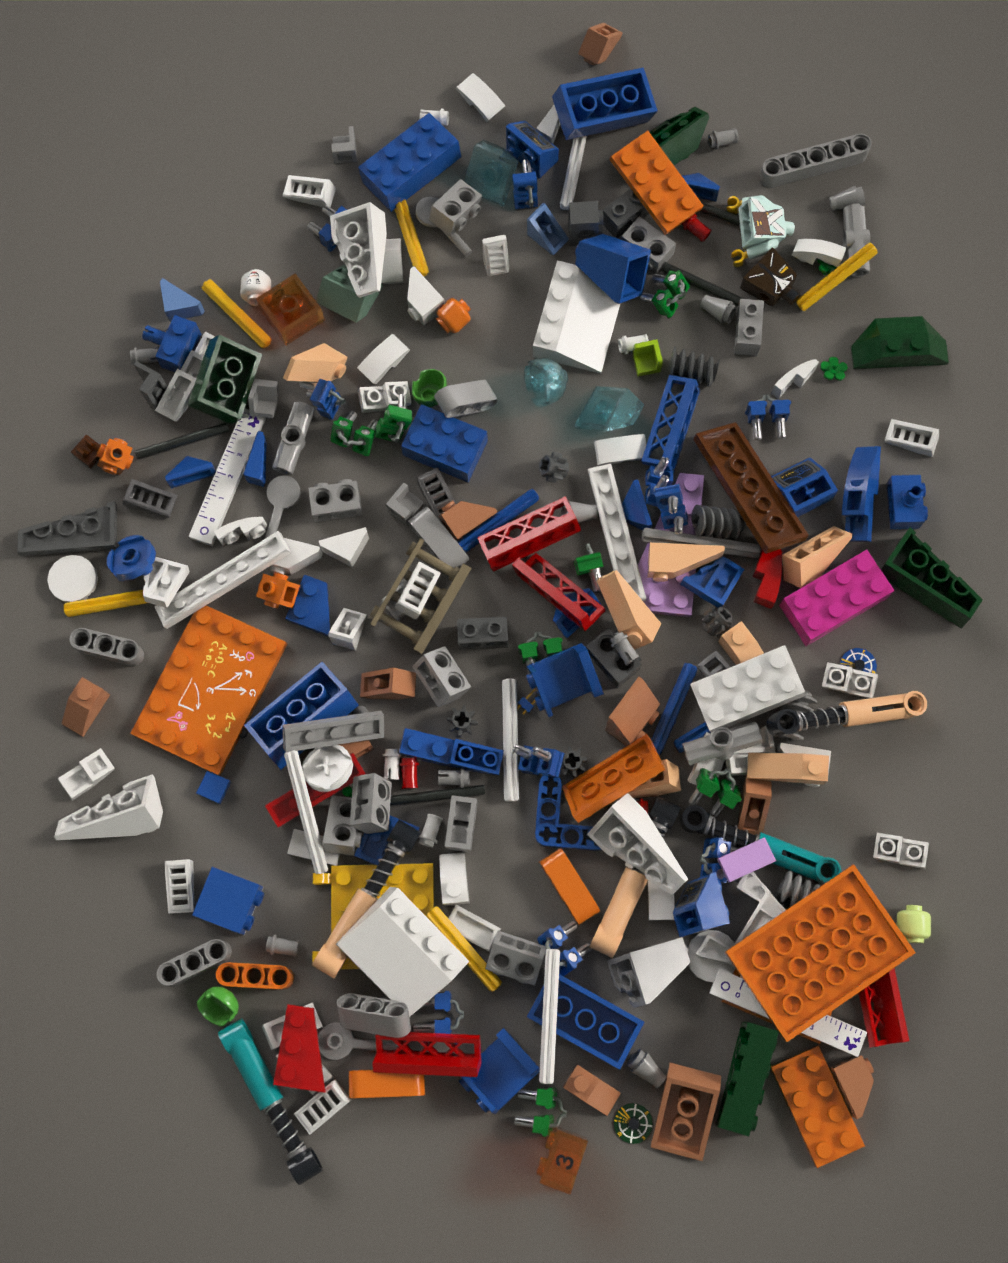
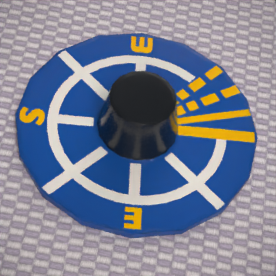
M850 649L844 653L840 661V665L876 674V660L865 649Z

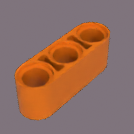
M561 848L539 861L578 925L600 912L597 903Z
M227 962L217 968L216 979L221 985L228 987L283 990L293 984L294 973L289 967L281 965ZM229 967L235 970V978L231 982H227L224 978V972ZM258 969L261 972V979L254 984L250 981L249 975L252 970ZM280 970H284L287 974V980L282 985H278L275 981V975Z
M373 1070L349 1071V1098L425 1095V1075L375 1073Z

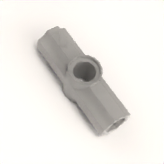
M851 204L843 209L845 229L843 233V247H846L847 259L870 243V231L866 229L865 209L860 204ZM869 261L852 273L851 276L862 277L868 275L870 272Z
M294 402L287 425L281 431L282 439L272 466L273 470L287 476L293 475L300 452L306 444L305 437L315 410L314 407L304 402ZM293 435L299 436L294 442L288 441L289 437Z
M752 722L732 729L718 727L709 736L685 742L682 745L688 764L693 765L713 758L729 759L734 755V752L763 744L758 724Z

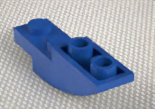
M880 446L856 447L849 466L842 504V516L846 517L845 531L852 533V539L849 542H871L874 495H878Z
M405 728L398 754L438 765L499 775L504 750L459 739L452 740Z

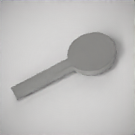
M425 197L417 203L415 215L423 225L437 227L429 221L432 205L439 200L438 198ZM443 231L465 257L472 253L470 247L456 232L449 236Z
M278 476L267 487V498L274 506L265 538L277 532L283 510L293 507L300 499V486L290 476Z
M338 1022L326 1025L318 1036L320 1052L331 1060L345 1058L352 1049L376 1051V1040L354 1038L352 1031L343 1028ZM383 1041V1050H395L398 1047L394 1042Z

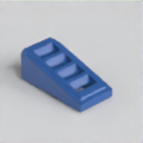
M258 431L243 474L248 483L265 487L267 441L264 433Z

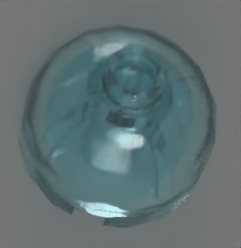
M537 358L528 361L527 363L530 365L525 366L524 379L527 391L532 389L536 397L531 398L533 403L537 407H545L557 402L564 395L566 383L568 382V375L565 369H562L555 360L548 358Z

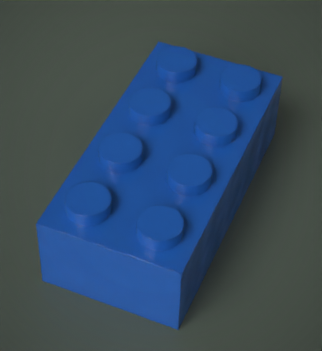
M644 67L561 84L552 96L566 140L647 123L658 111Z
M428 113L358 167L362 183L392 212L398 202L410 198L461 158L459 141L435 117Z
M321 662L244 726L273 762L282 770L287 765L284 757L286 752L283 749L282 725L347 716L359 704L348 689ZM299 750L298 755H300L305 750Z
M559 974L556 1034L620 1070L644 1021ZM544 985L527 1015V1018L541 1026Z

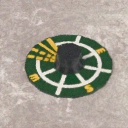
M628 1103L616 1112L614 1129L617 1136L624 1142L637 1144L646 1140L651 1134L653 1121L649 1111L644 1106L637 1103Z

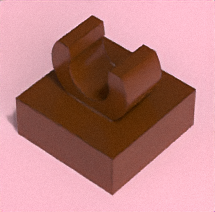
M86 434L71 453L91 469L100 459L96 457L100 444Z

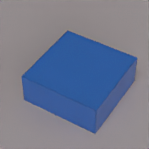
M207 771L196 794L221 804L231 781Z

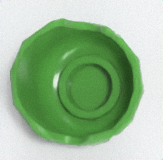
M435 369L421 371L419 379L412 383L413 399L418 404L427 407L438 405L434 395L440 389L447 386L444 374Z
M221 986L207 989L197 1001V1007L202 1016L218 1026H224L228 1021L231 1022L239 1011V1004L234 994Z

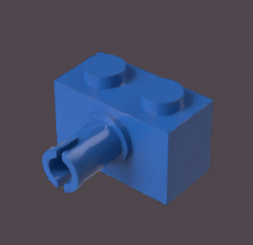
M174 315L166 332L147 325L145 330L148 332L143 331L142 338L145 341L160 345L155 356L160 366L176 372L177 369L181 370L190 351L195 350L202 334L196 322Z
M921 475L891 476L886 483L890 529H909V527L919 529L928 518L927 506L923 504L926 486L925 483L921 482Z

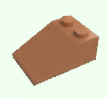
M637 678L611 713L605 729L607 733L626 746L644 736L646 733L642 730L647 723L653 725L660 715L657 711L660 703L642 678Z
M674 1063L669 1064L651 1148L703 1161L720 1093V1075Z

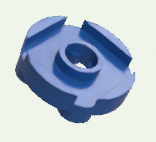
M132 535L119 541L118 544L120 546L115 551L111 549L107 556V566L119 581H125L151 573L156 550L151 542L144 539L143 536Z

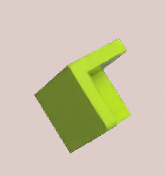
M658 340L634 344L632 356L637 376L661 372L663 360Z

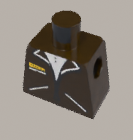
M773 247L743 277L740 286L743 291L759 300H763L769 306H774L781 298L788 304L793 305L800 296L792 288L797 277L795 271Z

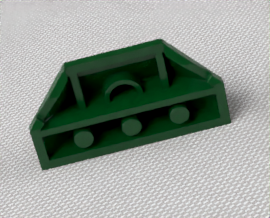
M697 107L689 109V112L680 113L667 119L649 132L674 166L688 158L699 147L709 120V114Z
M923 316L875 318L851 346L853 369L948 365L949 363L946 340Z

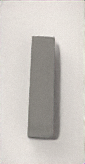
M856 134L771 157L763 163L759 177L760 183L764 187L774 188L861 164L867 158L872 145L871 139L865 134Z

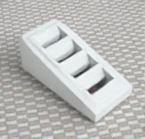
M553 105L537 127V131L552 144H554L561 125L555 105Z
M289 175L283 197L319 207H324V205L331 207L336 188L328 179ZM296 184H299L297 193H295V186Z
M506 235L483 239V260L487 276L508 273L509 258Z
M891 419L885 443L933 457L939 439V429ZM897 428H900L899 438H894ZM907 431L911 432L908 441L904 440ZM916 434L920 435L918 443L914 442ZM926 437L930 438L928 445L924 444Z
M418 562L395 609L413 619H417L441 573ZM418 573H421L432 579L431 582H428L427 580L417 576ZM416 582L426 587V591L417 587L413 583ZM409 591L421 596L422 599L420 600L409 594Z
M190 859L165 861L168 914L194 912L193 861ZM185 868V873L174 874V869ZM186 879V883L174 884V880ZM187 889V894L174 895V890ZM174 900H188V904L175 905Z
M336 1079L325 1087L326 1093L319 1092L294 1113L309 1135L351 1101ZM331 1090L340 1101L337 1105L328 1094ZM322 1097L332 1107V1110L328 1111L320 1101ZM316 1104L324 1114L322 1118L318 1116L312 1105ZM306 1110L316 1121L313 1126L303 1114Z

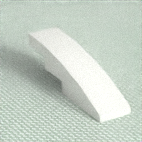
M207 332L203 334L195 351H190L181 370H176L155 409L156 412L175 422L183 415L189 407L188 402L209 340L215 336Z

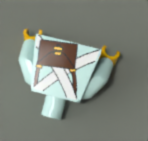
M763 195L744 197L740 201L736 196L728 198L727 205L729 206L727 211L734 214L739 212L742 248L746 249L745 252L739 249L732 252L731 258L741 257L740 260L733 262L734 267L742 266L746 258L751 260L765 255L772 247L776 249L786 236H791L794 233L795 225L793 222L785 221L784 209L772 203Z

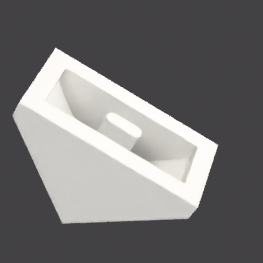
M401 238L386 239L381 284L403 283Z
M366 527L320 540L319 544L323 553L353 568L368 542L369 536Z
M343 608L329 631L328 637L332 644L356 651L367 614Z

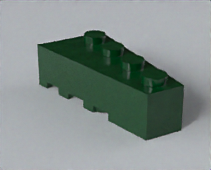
M909 527L881 568V571L891 584L962 629L972 618L983 599L961 577H957L949 569L950 566L944 560L941 561L931 551L932 548L926 542L923 543L915 535L916 532Z
M741 1022L715 1126L748 1137L751 1131H755L758 1122V1116L755 1114L758 1105L761 1106L765 1090H763L765 1079H768L770 1073V1062L776 1049L779 1031L750 1022Z

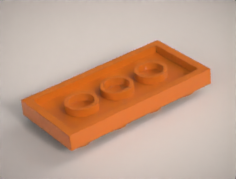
M646 131L610 157L611 163L665 235L704 207L649 131Z
M646 734L562 786L573 818L579 823L605 806L612 804L628 792L633 791L649 779L656 777L665 768L652 740Z
M819 1046L810 1048L771 1066L772 1073L816 1168L865 1147Z

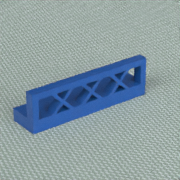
M669 375L641 460L643 464L657 467L660 460L652 459L650 455L653 450L661 446L664 451L662 457L669 459L665 469L672 470L674 475L700 393L696 379ZM673 383L685 385L683 392L674 396L671 392ZM675 403L678 408L677 412L667 418L664 414L665 408ZM668 424L671 429L670 434L660 440L657 435L658 430Z

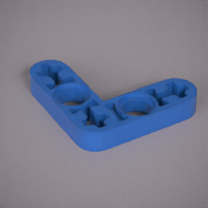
M542 776L539 781L535 838L538 844L552 848L602 850L599 846H595L592 840H586V845H581L583 840L582 831H588V834L593 826L559 824L560 777ZM548 778H552L553 782L558 784L557 787L552 789V796H557V800L541 798L542 794L547 796V787L543 786V783L548 782ZM552 803L556 808L555 814L550 817L544 816L541 812L543 804ZM544 828H549L550 833L558 834L557 828L562 829L560 835L561 843H556V837H550L549 842H545L543 837L539 836V833L544 832ZM569 830H575L579 834V840L575 844H569L564 838L565 833Z

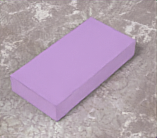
M765 837L717 859L728 883L776 861Z

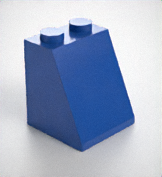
M601 234L579 241L575 251V265L615 303L620 304L642 295L651 249Z

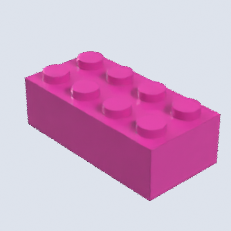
M865 550L785 597L779 606L804 645L808 646L884 601L894 592V589L868 550Z

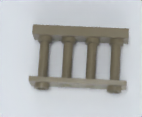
M420 538L418 543L413 541L407 550L406 555L410 557L380 607L375 605L368 618L372 620L370 624L372 627H375L377 622L380 621L411 639V643L415 645L413 650L422 655L472 568L464 563L460 568L456 566L453 568L422 550L421 547L424 540ZM415 557L449 576L448 579L452 581L448 590L444 587L441 589L434 586L431 595L435 596L436 600L440 603L435 611L433 609L429 611L423 607L419 615L427 623L423 632L420 630L417 632L384 613L390 600L398 602L401 594L396 590L403 578L409 581L413 572L408 569ZM416 582L413 583L414 585L426 591V587Z

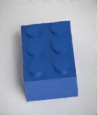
M421 404L401 448L403 456L434 469L438 468L441 472L469 483L488 442L487 431L454 417L446 418L444 413Z

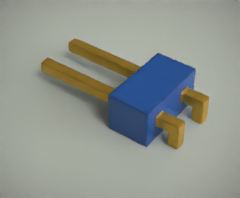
M536 689L526 698L522 697L518 701L519 706L517 710L522 707L525 710L522 713L523 715L526 712L529 714L533 710L535 700L530 703L527 699Z

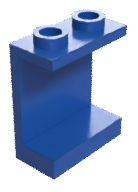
M582 643L527 666L530 673L526 675L530 688H535L538 694L537 697H534L539 711L544 710L548 717L553 716L551 708L590 692L594 697L604 694L589 652Z
M504 1028L496 1035L498 1039L481 1054L482 1064L478 1076L462 1077L458 1080L468 1093L471 1090L475 1092L479 1097L476 1102L485 1113L490 1110L496 1114L540 1072L537 1064Z

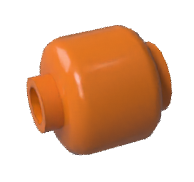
M450 298L437 309L438 317L436 321L447 333L450 331L458 333L470 322L471 318L468 312L471 309L463 299L458 302L456 299Z

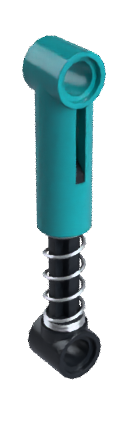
M689 806L681 815V826L688 833L712 834V837H722L724 841L727 840L734 843V846L740 845L744 847L765 837L776 859L772 864L813 879L821 885L841 873V866L834 858L823 857L762 832L759 835L758 833L753 835L748 833L747 829L744 831L738 829L737 825L730 826L726 824V821L720 822L715 820L714 816H711L710 813H707L700 806ZM696 813L700 817V824L697 826L691 825L687 819L688 814ZM790 857H793V858H796V859H798V860H801V861H804V862H806V863H809V864L813 865V867L810 866V865H807V864H805V863L799 862V861H797V860H794V859H792V858H790ZM822 865H828L831 868L832 875L830 878H825L821 874L820 869Z
M241 1018L220 1030L218 1035L224 1048L232 1056L260 1111H266L265 1115H269L272 1121L271 1126H275L278 1132L277 1136L284 1143L282 1147H286L288 1151L287 1156L290 1160L287 1161V1166L296 1183L301 1185L321 1173L323 1168L316 1153L311 1147L307 1149L304 1141H300L297 1135L298 1130L293 1128L291 1124L292 1119H289L285 1113L286 1108H283L280 1103L283 1096L278 1086L273 1085L274 1079L260 1055L245 1021Z

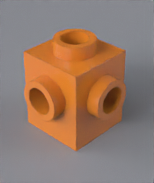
M109 438L106 444L101 443L96 457L100 459L97 466L109 474L120 475L124 469L129 470L134 458V456L130 455L132 447L127 446L128 443L122 439L114 438L112 440ZM113 452L116 453V454H118V455H121V457H120V458L114 457V456H113Z
M274 572L273 576L263 573L256 597L264 599V605L276 609L279 608V605L293 608L300 585L287 581L288 576Z

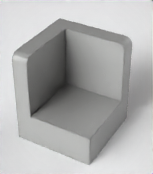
M349 126L348 136L332 138V155L335 164L357 162L354 127Z
M254 379L248 398L250 416L267 418L275 416L279 403L278 381Z
M405 483L400 486L386 503L387 511L405 525L424 505L422 500L409 491L408 485Z

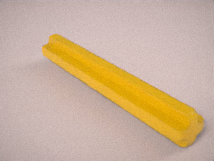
M404 199L396 204L395 213L412 265L425 277L429 269L407 202Z
M871 242L866 244L796 300L797 306L802 311H806L878 253L876 247Z
M209 279L203 283L202 290L261 348L264 349L270 345L271 337L213 280Z
M143 590L68 602L64 604V613L67 617L146 604L148 602L144 600Z
M437 906L432 908L427 913V918L469 960L467 965L490 992L498 989L502 984L498 976L492 971L485 969L487 963Z

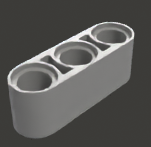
M487 380L449 385L440 389L434 395L446 418L484 412L498 403V399Z
M427 506L407 521L417 537L424 540L423 544L434 557L453 568L455 566L460 568L463 563L465 564L470 560L462 547Z
M86 628L75 629L69 638L72 647L84 655L128 666L139 665L144 659L143 649L131 639ZM83 637H88L87 644L79 646V641ZM108 642H112L111 649L103 652V646ZM130 648H135V654L130 658H126V652Z
M210 940L160 965L157 969V979L166 986H177L228 961L232 954L231 946L223 940ZM221 944L224 948V953L220 958L216 959L212 951L216 945ZM193 956H198L200 959V965L196 970H192L189 967V960ZM170 967L176 970V977L172 981H168L165 976L167 969Z
M353 993L344 994L337 999L340 1025L345 1029L394 1038L404 1037L411 1030L408 1007L403 1002Z

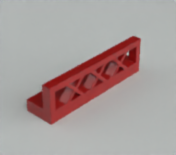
M565 496L477 537L494 572L515 562L518 558L522 559L580 532L581 528ZM565 506L567 514L561 517L553 516L555 510ZM537 518L545 519L541 526L537 528L531 526L533 520ZM516 528L522 530L520 536L516 538L508 537L512 530ZM492 539L500 540L498 546L488 550L486 542Z
M535 553L526 562L518 558L512 564L516 575L582 630L586 631L606 611L601 604L539 554ZM538 562L543 566V573L538 574L531 567ZM558 578L560 580V587H554L547 579ZM564 592H575L577 594V601H571L564 595ZM581 606H593L596 610L588 616L581 609Z
M354 753L350 754L353 762L352 774L341 787L330 792H319L312 789L306 782L312 807L352 784L354 776L366 774ZM293 789L265 805L277 827L300 815Z
M893 968L859 992L869 1047L909 1041L895 968ZM871 1000L874 1003V1011L871 1009ZM876 1027L879 1028L881 1040L877 1038Z
M409 1032L404 1037L394 1038L375 1034L376 1056L372 1063L373 1072L478 1076L482 1064L480 1035ZM383 1040H392L398 1047L395 1050H383ZM410 1041H418L424 1048L421 1051H413L407 1044ZM436 1042H444L450 1049L447 1052H438L433 1045ZM462 1043L474 1044V1054L464 1053L459 1046Z

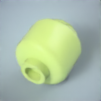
M906 905V910H901L897 913L896 925L909 943H924V939H928L931 936V915L928 912L922 911V906Z

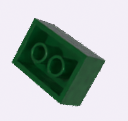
M220 334L209 340L188 406L229 424L241 420L262 354Z

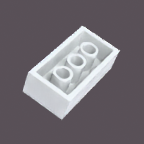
M785 645L690 684L710 732L718 727L728 728L806 696Z

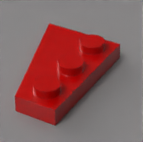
M287 1004L273 1085L326 1093L314 1008Z

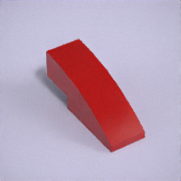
M781 549L767 554L762 550L752 576L761 580L753 602L772 609L776 602L782 576Z

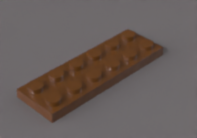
M736 422L695 434L694 442L765 554L806 541L809 534Z

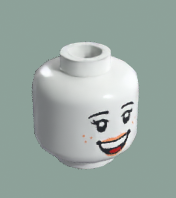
M258 269L245 273L241 278L240 296L252 306H259L268 302L271 296L270 277Z

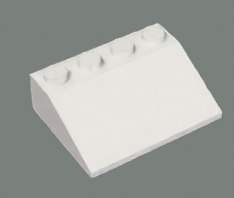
M557 260L533 343V357L601 374L620 304L615 303L576 265Z
M389 887L336 943L390 1000L400 1001L407 1005L409 1017L449 984L469 962L397 887Z

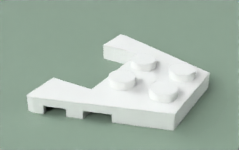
M754 872L744 875L736 887L741 892L758 901L759 904L735 944L786 910ZM708 934L696 955L733 965L725 953L730 947Z

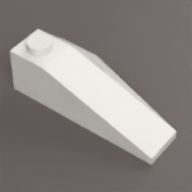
M371 202L331 215L332 239L341 253L340 258L347 267L348 276L356 295L361 298L380 292L387 235L385 213Z
M152 774L123 785L124 790L112 797L110 794L101 797L102 801L92 808L85 806L62 818L58 822L54 838L56 840L137 836L155 831L160 827L163 814L155 777Z
M629 793L612 805L587 834L606 854L611 857L616 855L626 862L625 866L630 869L635 867L645 874L647 880L671 895L688 880L647 812Z

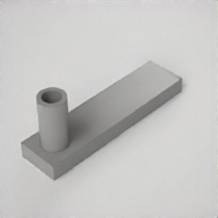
M358 706L354 709L353 715L282 725L283 749L285 752H290L293 750L299 751L384 738V714L382 711L369 712L366 707Z

